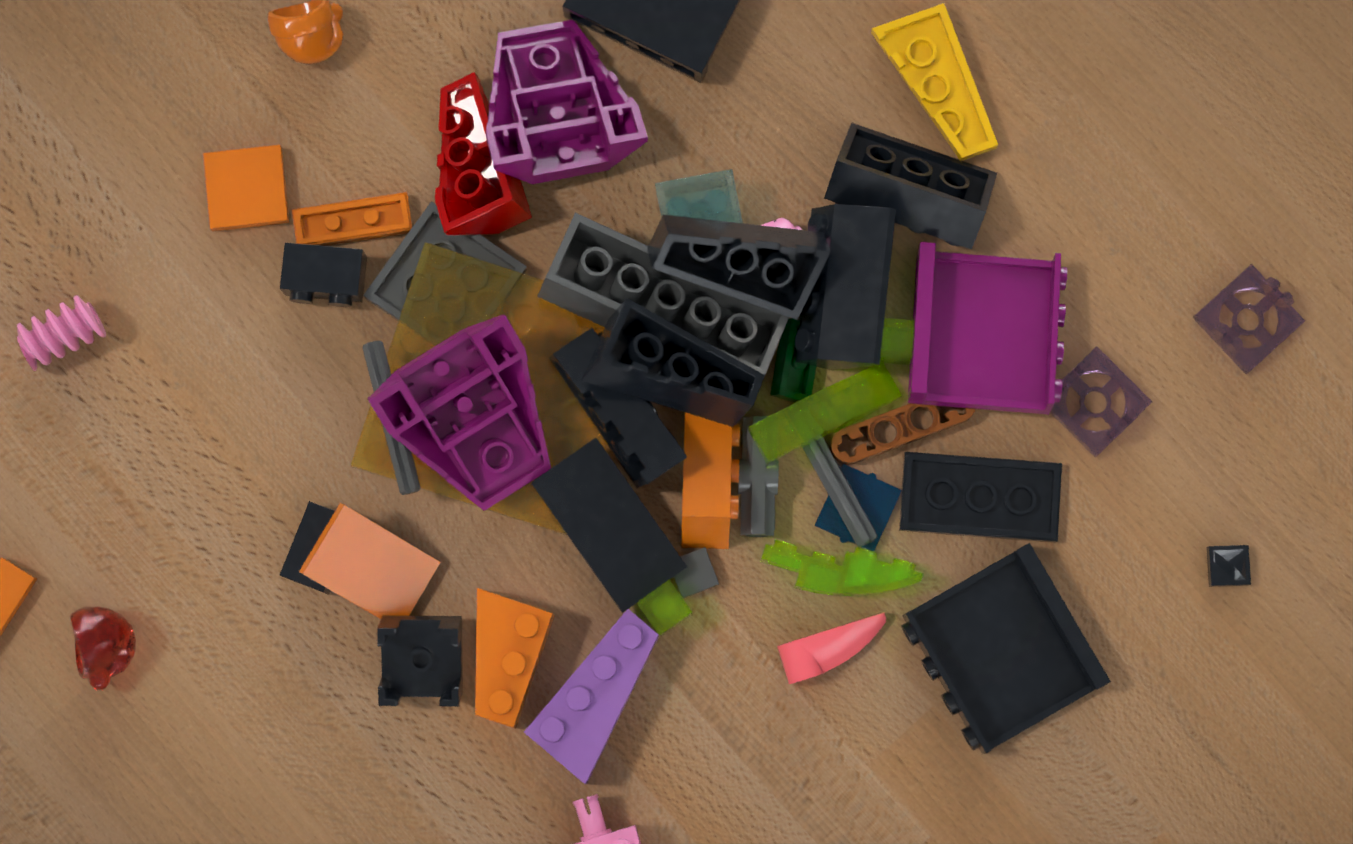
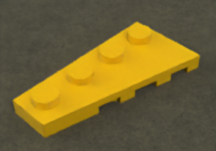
M944 3L871 29V34L960 161L997 149L996 137Z

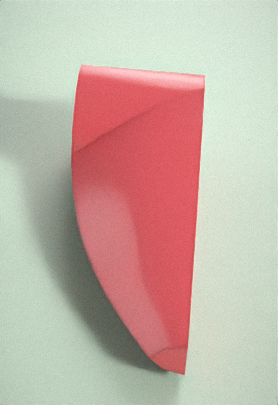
M879 613L777 646L788 683L793 684L821 675L852 658L875 637L886 623L885 613Z

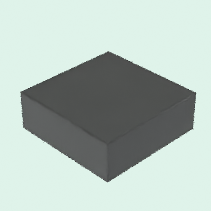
M705 547L680 556L687 565V568L674 576L682 599L719 585Z

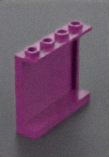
M920 242L916 256L907 403L1049 415L1055 402L1060 403L1062 395V379H1056V365H1062L1064 342L1057 341L1058 327L1063 328L1065 323L1066 306L1065 304H1059L1060 290H1065L1067 267H1061V253H1055L1053 260L1048 261L936 252V243Z

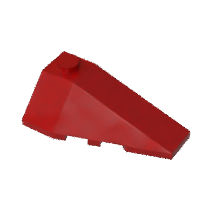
M475 72L442 87L440 91L438 130L442 133L441 154H437V167L440 169L439 187L435 188V203L444 233L447 235L499 234L533 218L521 180L494 170L486 141V126L490 105Z

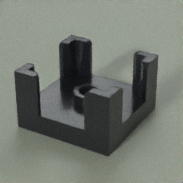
M383 615L377 627V646L381 647L382 678L378 685V706H398L402 697H440L439 706L459 707L463 694L462 616Z

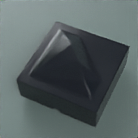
M1249 545L1206 547L1209 587L1251 585Z

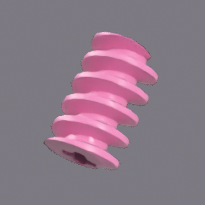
M76 295L74 296L75 309L73 310L64 302L59 303L60 316L57 317L47 309L45 310L46 323H41L33 316L31 317L32 330L28 331L21 323L17 324V340L32 370H37L36 358L43 365H49L51 363V352L58 358H63L66 355L65 345L72 351L79 350V337L86 344L93 343V330L100 337H106L104 326L91 303H85Z

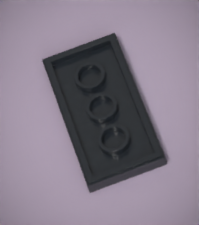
M594 438L531 482V485L621 613L687 568L685 562L597 438Z
M904 452L899 531L1056 543L1058 542L1062 463Z

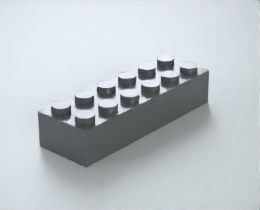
M574 214L537 297L603 327L606 326L607 321L622 302L628 298L763 375L766 374L788 321V316L655 270L651 266L647 245L580 214Z

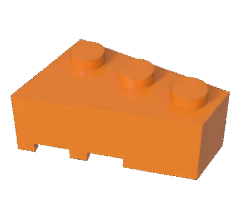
M685 412L684 452L687 458L683 462L681 548L729 549L730 519H738L739 495H731V483H739V459H732V447H739L740 423H736L731 427Z
M477 588L475 715L515 729L517 728L555 617L553 613Z

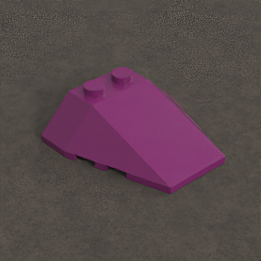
M574 20L498 33L488 123L486 126V141L494 170L530 184H538L608 171L648 142L647 132L638 104L632 97L629 98L618 84L619 79L613 71L609 72L599 59V53Z
M504 314L460 330L397 369L367 398L383 426L393 438L402 443L483 511L551 469L542 423L539 420L534 386L531 383L526 349Z

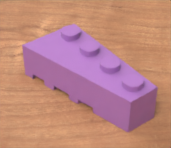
M627 609L524 731L525 734L585 785L588 783L606 747L616 723L659 638V634Z

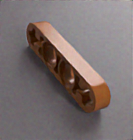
M910 403L839 430L832 438L830 449L839 463L845 465L855 464L962 424L971 418L976 409L964 408V415L960 416L956 410L947 412L943 415L947 422L941 424L939 411L935 405ZM919 408L928 410L933 419L932 425L924 430L915 428L910 419L911 413ZM880 422L892 424L896 430L895 439L890 443L879 442L874 436V427ZM867 429V438L874 448L873 450L867 451V445L864 443L854 449V456L849 457L846 451L839 452L838 447L843 442L842 437L848 436L850 441H855L863 437L859 430Z

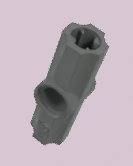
M767 416L743 417L741 435L742 459H739L738 494H741L740 536L774 537L775 495H778L779 460H776L777 418Z

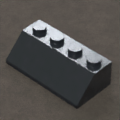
M851 122L836 160L824 199L841 205L896 209V224L905 226L915 233H925L943 239L950 245L963 246L972 250L987 211L997 172L960 161L959 159Z
M841 204L811 209L808 231L823 232L831 253L800 313V328L795 337L796 362L828 370L880 365L896 209Z

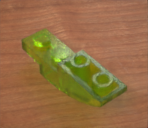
M775 540L773 546L765 544L760 561L798 573L794 585L795 589L832 596L858 597L894 592L920 583L924 574L915 571L916 564L896 558H893L892 564L877 560L878 553L864 548L855 547L854 553L846 551L840 566L834 564L836 559L834 556L813 551L812 556L809 557L796 553L798 546L780 540Z

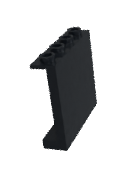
M565 0L563 12L565 18L574 20L576 23L702 83L708 71V63L741 0Z
M1030 543L903 615L906 623L901 625L905 636L912 646L919 644L926 658L921 660L924 669L932 681L937 678L940 680L946 691L941 695L946 707L953 716L959 713L966 725L961 730L965 740L973 751L979 748L982 754H987L996 746L1088 693L1098 690L1111 682Z

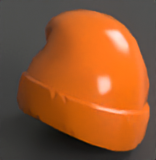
M313 0L268 12L269 28L275 37L276 43L281 51L295 62L315 64L330 58L342 44L344 36L339 24L343 10L340 5L333 2L330 3L329 0Z

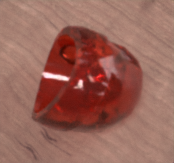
M86 606L74 611L70 616L75 635L77 671L82 679L89 680L90 686L95 690H103L109 685L111 677L123 672L132 661L136 651V637L132 625L122 614L105 607Z

